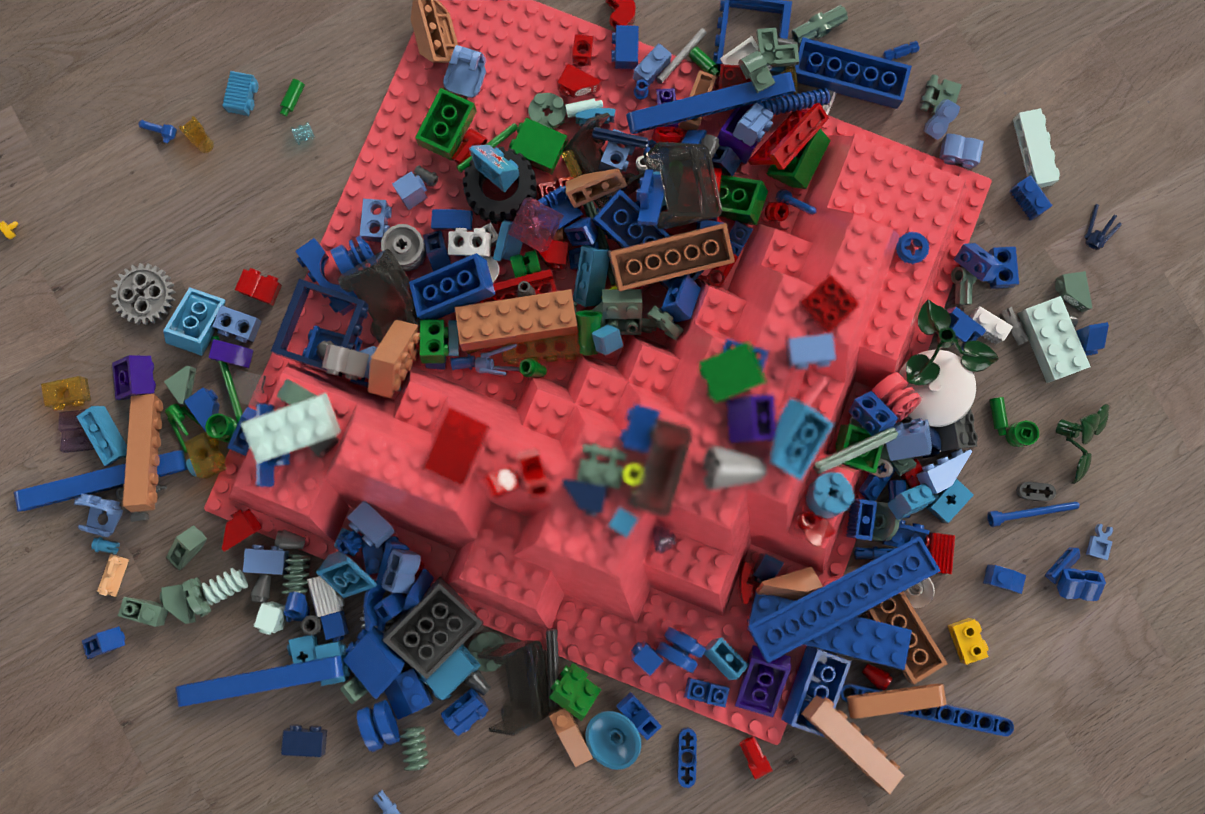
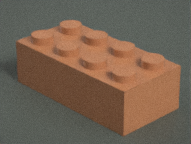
M399 320L394 321L371 357L368 383L369 393L391 398L394 392L399 390L401 380H405L407 370H411L412 362L416 361L418 356V350L416 349L420 339V333H417L418 325Z

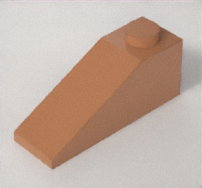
M618 168L583 174L566 182V194L573 207L576 208L624 188L627 184Z
M811 566L762 581L756 592L761 595H774L786 599L799 600L823 586Z
M563 707L550 712L551 722L574 766L577 767L593 759L573 715Z

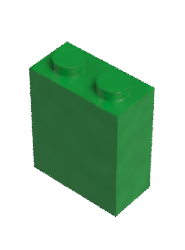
M525 118L524 122L519 124L517 129L518 135L516 139H512L509 148L514 149L516 154L521 153L525 160L530 162L531 166L552 175L568 143L567 135Z
M745 342L699 362L701 366L699 373L702 379L707 381L709 386L707 393L715 403H720L768 383L751 342Z

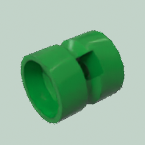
M536 250L525 252L524 256L520 254L509 256L515 278L541 271Z
M217 413L208 418L205 428L210 437L229 443L238 424L237 420Z
M1025 420L1011 424L1006 430L1007 435L1005 437L1007 442L1013 447H1023L1034 444L1038 440L1040 432L1035 423Z

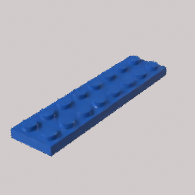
M755 591L748 626L795 601L774 595H761ZM855 616L803 645L905 670L912 630Z

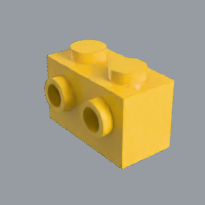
M967 618L947 625L960 663L967 665L988 657V646L985 640H982L980 634L982 629L978 621Z

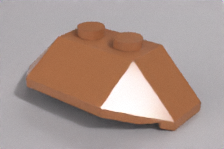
M413 0L411 23L420 55L431 62L449 63L454 48L458 45L450 13L438 0Z

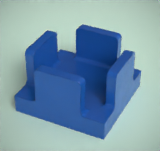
M959 308L947 309L951 316L949 328L954 330L955 339H960L964 342L961 345V349L964 351L965 343L976 341L978 337L984 335L986 329Z

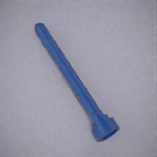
M782 189L777 192V202L790 204L810 215L816 213L815 207L794 198L790 191Z
M1069 502L1008 513L996 510L988 512L987 518L989 525L995 527L1000 526L1001 523L1007 520L1078 509L1080 504L1078 502Z

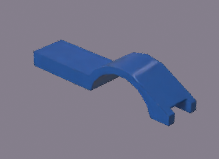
M386 543L377 580L375 581L377 585L366 591L363 608L365 630L372 631L373 626H377L379 631H384L386 623L382 622L373 607L382 601L383 594L386 589L382 588V581L388 569L390 554L394 549L406 550L407 545L403 543Z

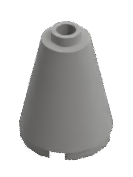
M710 446L711 448L706 450L703 469L707 470V476L703 477L708 490L758 482L766 476L767 468L766 464H763L762 459L718 446Z

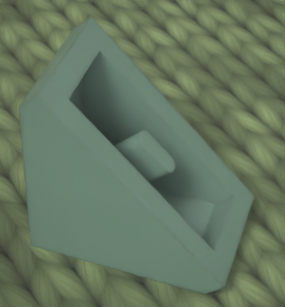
M185 366L164 381L179 404L185 406L187 405L184 400L192 395L196 368L191 366Z

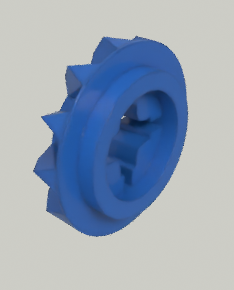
M909 232L902 235L896 245L898 257L904 263L915 264L921 262L929 252L927 239L917 232ZM911 241L914 247L919 248L915 250L913 256L911 251L906 249L910 246Z

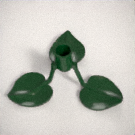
M927 300L921 307L918 315V327L926 335H932L936 332L938 334V346L930 360L924 354L914 355L908 360L906 364L907 382L920 386L930 384L936 380L940 373V367L933 361L941 348H949L953 344L959 353L963 355L961 359L963 366L973 372L985 370L998 361V356L989 346L979 341L966 342L963 351L958 344V339H955L954 330L949 328L951 316L948 311Z
M1104 404L1097 413L1080 419L1081 424L1061 419L1056 427L1057 434L1067 437L1066 441L1071 442L1083 453L1078 462L1073 484L1080 481L1086 475L1092 459V454L1088 453L1087 450L1074 441L1073 437L1077 438L1080 432H1082V443L1086 445L1091 441L1093 434L1099 435L1104 430L1108 421V404Z

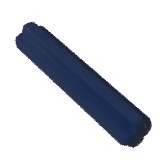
M598 127L593 128L592 137L644 149L648 146V138Z

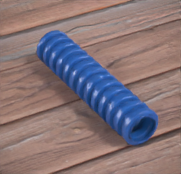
M822 88V90L817 89L811 92L806 91V93L791 94L790 96H784V98L779 97L759 102L758 104L763 106L764 109L771 111L773 115H779L780 113L784 114L785 112L789 113L791 111L811 108L816 103H820L821 106L824 104L828 105L830 93L827 88Z

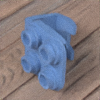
M459 45L455 46L443 79L446 90L470 98L479 94L486 75V58L482 52Z
M81 494L78 499H75L74 505L90 506L87 524L78 525V528L81 531L103 537L112 535L123 513L121 506H119L120 502L101 499L102 497L96 495ZM107 511V523L104 525L99 524V515Z

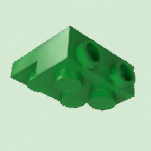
M572 663L570 667L566 665L561 671L560 675L562 678L561 680L557 679L550 688L553 692L549 698L582 721L602 689L587 679L588 673Z

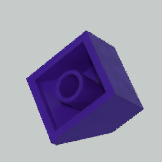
M128 355L112 363L115 400L131 399V396L155 394L156 383L153 380L154 363L151 356Z

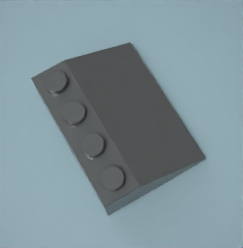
M439 577L428 588L420 603L406 610L384 632L383 641L423 677L428 679L483 624V621L458 593Z

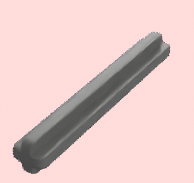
M548 629L546 631L549 697L553 692L550 688L559 679L556 629ZM549 698L550 707L559 706L556 702Z

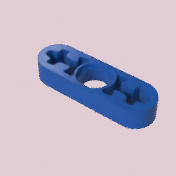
M688 727L681 729L678 735V781L685 788L692 787L696 782L697 736L694 730ZM686 732L693 736V739H689V746H693V749L687 748L686 741L682 738V736L686 735ZM685 752H690L693 755V759L689 763H685L681 759L682 754ZM681 766H693V769L688 768L689 776L692 777V779L688 780V783L681 779L682 776H685V768L681 769Z

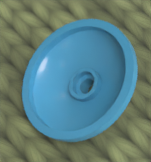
M604 711L598 713L589 721L585 733L586 744L592 756L600 764L610 769L620 770L628 768L637 760L641 751V739L637 728L626 716L614 711Z

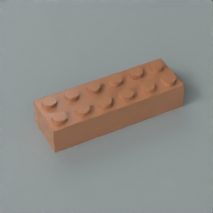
M726 223L608 252L618 291L735 262Z
M571 289L455 307L459 343L463 351L578 333Z
M903 591L865 611L870 620L912 630L905 670H901L909 683L916 684L947 665L946 660Z

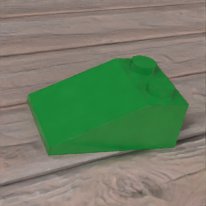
M721 175L718 215L733 221L738 220L741 223L757 225L768 194L763 181Z

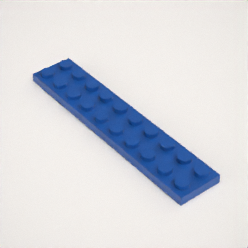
M919 536L749 625L747 628L766 663H769L941 570Z

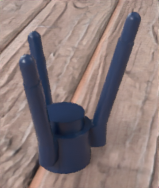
M1095 204L1089 228L1084 237L1087 240L1086 245L1095 250L1103 248L1104 244L1122 225V223H1118L1105 235L1117 217L1114 214L1102 232L1099 230L1092 232L1098 212V204Z

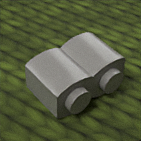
M327 344L322 368L327 369L326 373L338 376L339 372L346 374L345 378L357 380L358 377L364 378L369 354Z

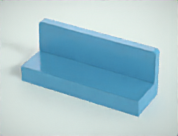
M588 245L581 246L573 294L574 302L584 307L597 306L602 302V289H605L610 261L608 252L611 250H597Z
M91 406L76 416L104 466H109L118 459L126 457L127 444L105 406Z

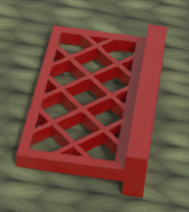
M814 104L810 110L793 111L748 160L750 165L775 164L778 170H783L829 119L821 104Z
M551 269L494 283L496 295L484 299L480 303L489 300L498 301L497 298L504 300L508 295L517 298L518 285L522 281H527L534 289L538 288L535 290V295L542 294L540 293L542 287L550 284L552 287L551 292H556Z

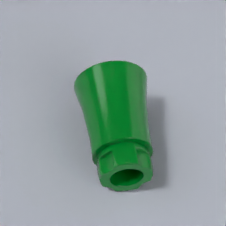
M593 310L576 312L580 353L583 355L598 354L592 332L601 328L603 313Z

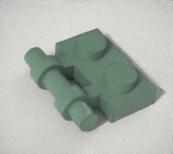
M931 75L930 81H927L925 96L921 99L922 105L920 110L927 112L928 108L931 107L933 108L931 115L934 116L937 106L944 99H949L956 104L961 84L944 79L942 84L939 85L937 83L939 77ZM934 92L938 93L936 100L932 98Z
M584 444L582 453L591 454L590 461L581 459L577 481L620 489L624 467L615 465L616 460L625 461L627 453L618 451L619 449L612 448L611 450L601 448L597 444H593V446ZM597 456L610 458L609 464L596 462Z

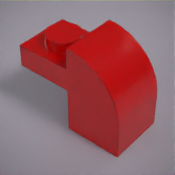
M605 0L615 10L610 15V25L616 29V25H633L636 12L634 0Z
M538 447L517 453V459L530 500L551 494Z

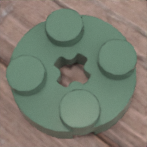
M539 93L535 95L529 105V118L555 130V128L564 123L566 118V107L563 99L553 93ZM546 108H550V111L553 112L552 114L549 113L548 116H545L544 112L542 111Z
M656 306L647 314L652 323L659 329L664 330V333L673 340H676L684 331L678 324L672 323V316L665 311L663 313Z
M877 502L872 537L874 541L891 540L899 528L901 519H896L888 507V503ZM883 518V524L879 527V522H877V519Z
M191 578L183 582L184 592L188 590L189 593L186 599L196 615L200 614V617L209 614L211 608L203 594L202 583L199 578Z
M484 632L477 635L471 641L468 649L481 664L478 669L484 672L497 670L504 664L508 655L504 639L495 632ZM490 646L492 647L493 655L486 657L484 656L483 648L487 649Z

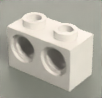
M455 228V231H449L448 255L471 256L477 253L481 257H491L492 234L485 232V229L474 228V232H467V228ZM462 237L464 242L462 246H459L458 240ZM478 238H481L482 244L477 247L476 241Z

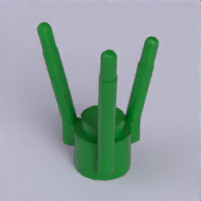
M173 404L165 410V414L181 447L187 453V447L176 424H178L184 435L188 436L189 433L182 424V421L185 419L184 415H187L198 425L200 423L185 406L180 407L178 404Z

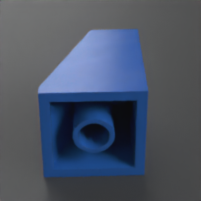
M373 626L372 631H367L363 628L356 637L358 640L355 643L351 642L347 646L343 661L369 693L377 699L401 673L405 660L383 641L384 633Z

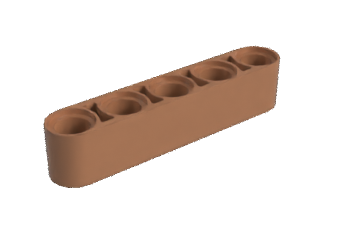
M942 683L847 697L850 718H864L947 705L944 684Z

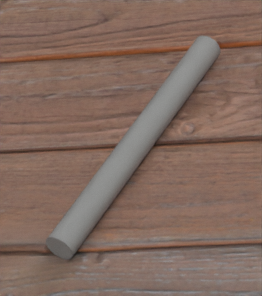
M704 29L699 30L656 78L658 83L662 84L706 35Z

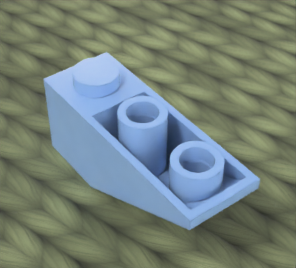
M962 449L956 450L951 453V457L945 456L936 460L938 464L933 465L932 463L922 468L923 471L916 474L920 484H926L933 494H937L952 486L971 455V449L967 451Z

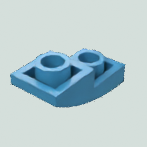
M594 108L576 113V124L589 128L590 126H595V120H599V122L604 124L614 123L616 109Z

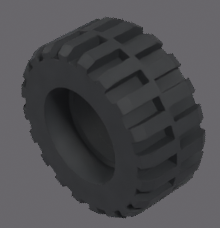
M498 147L503 152L505 159L508 161L511 159L519 167L518 189L508 199L496 201L485 196L482 186L487 177L475 168L473 159L469 162L470 167H466L464 171L463 190L469 206L476 215H480L481 219L484 221L490 220L493 224H497V221L503 222L504 220L518 221V216L524 217L527 214V209L531 208L530 205L533 204V200L536 199L537 195L536 177L530 162L525 160L521 153L516 154L515 150L511 148L505 151L504 147Z

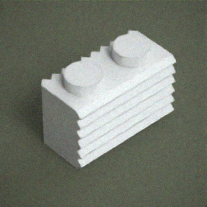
M980 306L974 309L969 316L986 329L983 336L988 341L991 340V343L994 342V345L1004 341L1013 327Z
M320 576L307 579L317 618L343 610L342 606H345L344 598Z

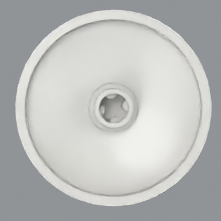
M928 350L919 354L926 355L930 360L935 350ZM940 350L933 361L940 367V373L936 380L930 384L920 386L908 383L907 388L912 387L915 393L922 397L919 405L908 415L910 419H928L929 427H942L953 424L966 415L972 407L976 396V381L973 372L963 366L961 357L949 351ZM906 362L899 374L907 381Z

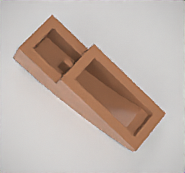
M699 70L689 97L711 92L717 76ZM702 117L680 122L679 128L687 131L698 130Z

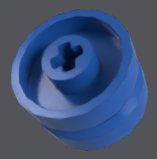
M669 626L664 636L673 645L660 642L656 652L681 668L693 673L698 664L689 654L701 658L707 648L696 642V639L686 633L679 632Z
M386 700L375 703L373 710L367 706L357 711L359 730L369 751L374 752L381 749L384 742L391 745L400 741L396 718Z

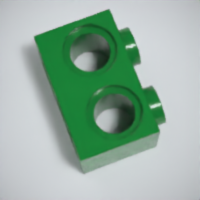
M420 320V359L422 364L445 363V356H449L448 344H445V338H449L448 327H445L444 320ZM433 331H438V332H439V333L436 334V335H432V334H431ZM432 349H439L437 352H430Z

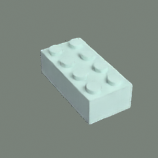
M1061 296L1018 313L1046 383L1091 367Z
M327 393L260 415L241 424L256 463L337 436L341 432Z

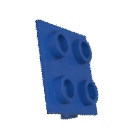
M559 186L556 190L530 205L551 234L583 215L578 207H573L566 194V186Z

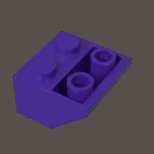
M774 395L727 399L729 443L775 440Z

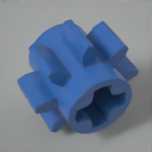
M345 530L336 539L338 541V550L345 555L350 553L353 556L362 547L361 537L354 531L349 533Z

